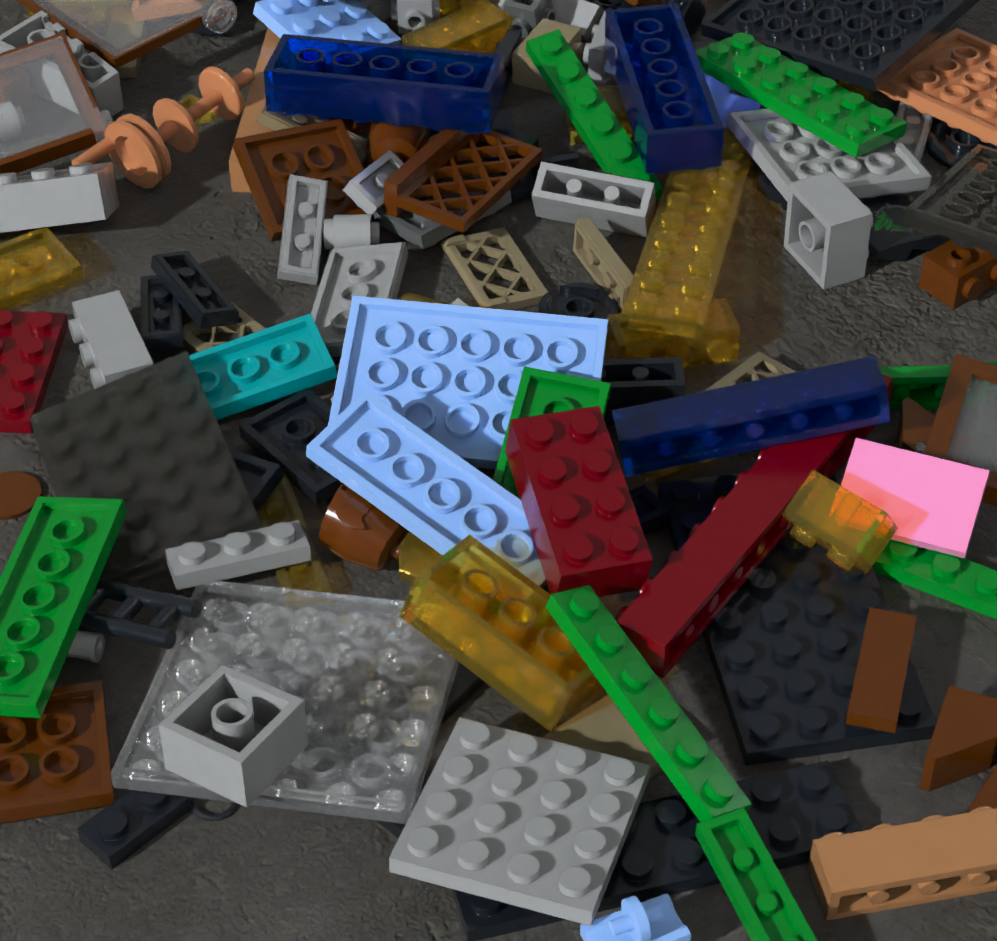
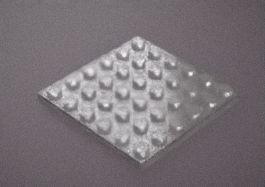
M216 581L196 586L191 598L202 602V612L198 618L182 616L175 631L176 643L173 648L167 649L111 771L113 788L236 803L166 770L158 725L223 664L305 701L309 745L250 805L406 824L418 801L471 625V608Z

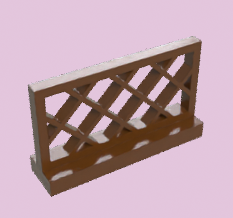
M465 110L384 181V213L397 218L407 210L464 233L542 159L543 149L478 126V114ZM479 141L493 145L476 147ZM520 155L525 158L509 160L507 156ZM492 157H499L500 161L482 162L481 160ZM464 160L474 161L473 164L456 165ZM506 172L507 174L506 176L491 178L488 176L490 173ZM480 175L481 179L463 181L461 177ZM444 178L454 179V182L436 183ZM486 190L487 192L484 195L469 196L468 192ZM460 193L461 196L442 199L441 195ZM433 196L434 200L430 201L417 200L420 197ZM458 209L467 210L462 217L448 212L449 210Z

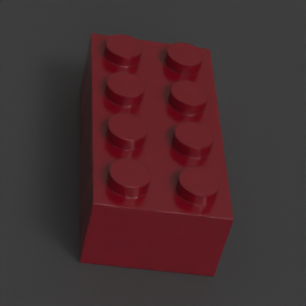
M594 406L512 419L510 421L505 453L550 595L587 585L591 586L598 597L640 590L647 580L653 559L600 407Z

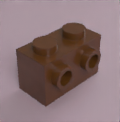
M979 224L923 255L919 287L953 310L968 301L975 300L980 294L997 285V235Z

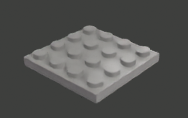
M768 108L729 113L728 128L787 203L789 183L831 171L843 184H846L858 199L897 193L909 194L913 191L929 189L932 176L899 139L855 158Z
M459 717L389 856V872L592 926L648 784L651 765Z

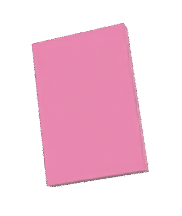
M856 438L831 515V524L965 559L988 482L989 470Z

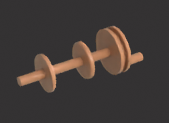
M214 66L203 69L199 75L198 82L202 95L200 100L186 109L170 98L156 101L153 106L156 130L140 116L131 113L120 116L117 121H113L107 126L105 138L74 158L72 165L81 163L95 164L109 154L115 166L129 181L144 189L153 188L159 181L166 179L171 172V159L164 142L167 141L179 151L191 152L198 145L199 133L194 121L212 110L223 119L229 121L238 119L244 110V100L240 89L255 79L253 71L245 68L231 78L222 69Z

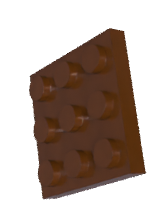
M342 118L235 138L233 149L271 242L281 240L287 184L290 174L328 181L324 219H333L334 215L366 214L343 191L348 182L364 169Z
M102 680L54 687L41 718L0 716V824L104 807L115 801Z

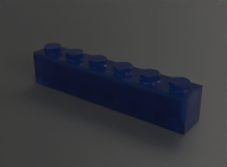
M874 356L611 411L625 476L890 422L887 385Z

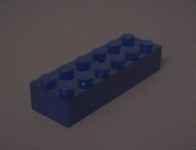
M677 3L606 10L605 50L646 174H663L669 171L688 169L703 170L708 167L722 166L724 126Z
M283 34L264 69L266 111L280 112L283 115H314L321 119H353L359 123L374 121L390 123L394 126H424L432 130H464L470 134L490 133L503 97V55Z

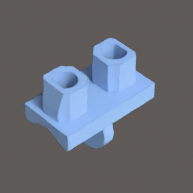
M668 893L644 902H640L635 895L622 899L621 910L595 919L592 926L580 925V935L583 941H691V933L678 917Z

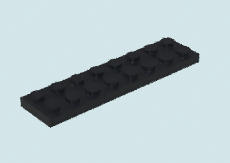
M829 761L735 781L752 803L747 814L778 870L809 863L813 839L822 838L832 832L848 834L862 831ZM680 794L639 804L597 912L621 907L622 899L633 895L640 902H644L666 893L674 895L720 884L715 871L695 836L696 825L700 821ZM451 889L467 941L483 940L566 920Z

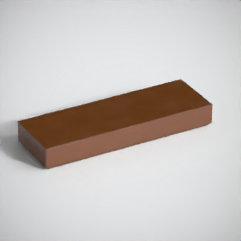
M869 607L846 724L890 733L896 732L917 616Z

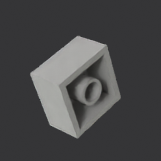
M831 171L789 183L784 247L823 290L865 277L866 262L869 257L870 231L873 226V213L868 206L864 205L850 191L849 187L843 184Z
M223 664L158 724L166 770L244 807H248L309 745L305 701Z

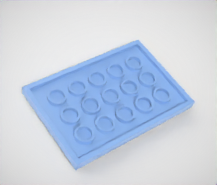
M353 295L328 425L366 390L472 466L496 469L524 366L601 381L608 333V319Z

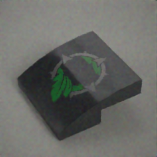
M888 195L861 201L873 213V226L870 231L868 248L875 259L906 262L913 249L931 251L950 240L913 196Z

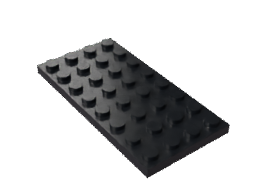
M741 473L658 483V499L670 511L667 527L675 550L678 551L685 544L695 524H702L707 519L718 498L721 496L726 497L730 493ZM835 475L702 632L745 766L931 739L937 723L909 657L896 732L890 733L846 724L869 607L887 611L891 610L858 531L831 524V515L840 490Z

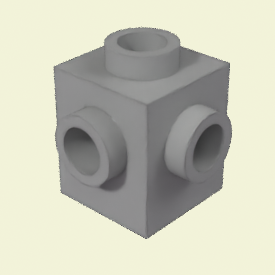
M391 0V20H398V34L419 36L433 33V20H440L439 0Z

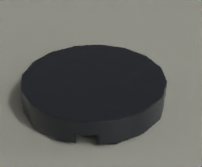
M944 121L934 125L932 132L929 131L926 144L928 154L936 162L948 168L963 171L979 170L989 167L997 161V146L982 142L980 138L961 129L952 128Z
M586 283L565 284L560 286V291L552 295L551 291L546 293L539 302V313L608 319L607 337L614 332L618 325V303L614 297L613 299L609 298L607 291L599 286Z

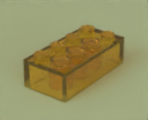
M468 535L416 576L399 616L551 732L601 685L545 608L550 594L473 536Z

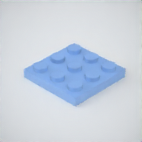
M261 0L255 3L253 14L320 75L382 56L393 50L398 51L401 43V38L358 0H336L331 2L323 0Z

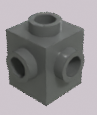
M505 0L503 3V15L506 18L508 29L522 30V38H526L543 18L553 21L556 19V11L553 9L552 0Z

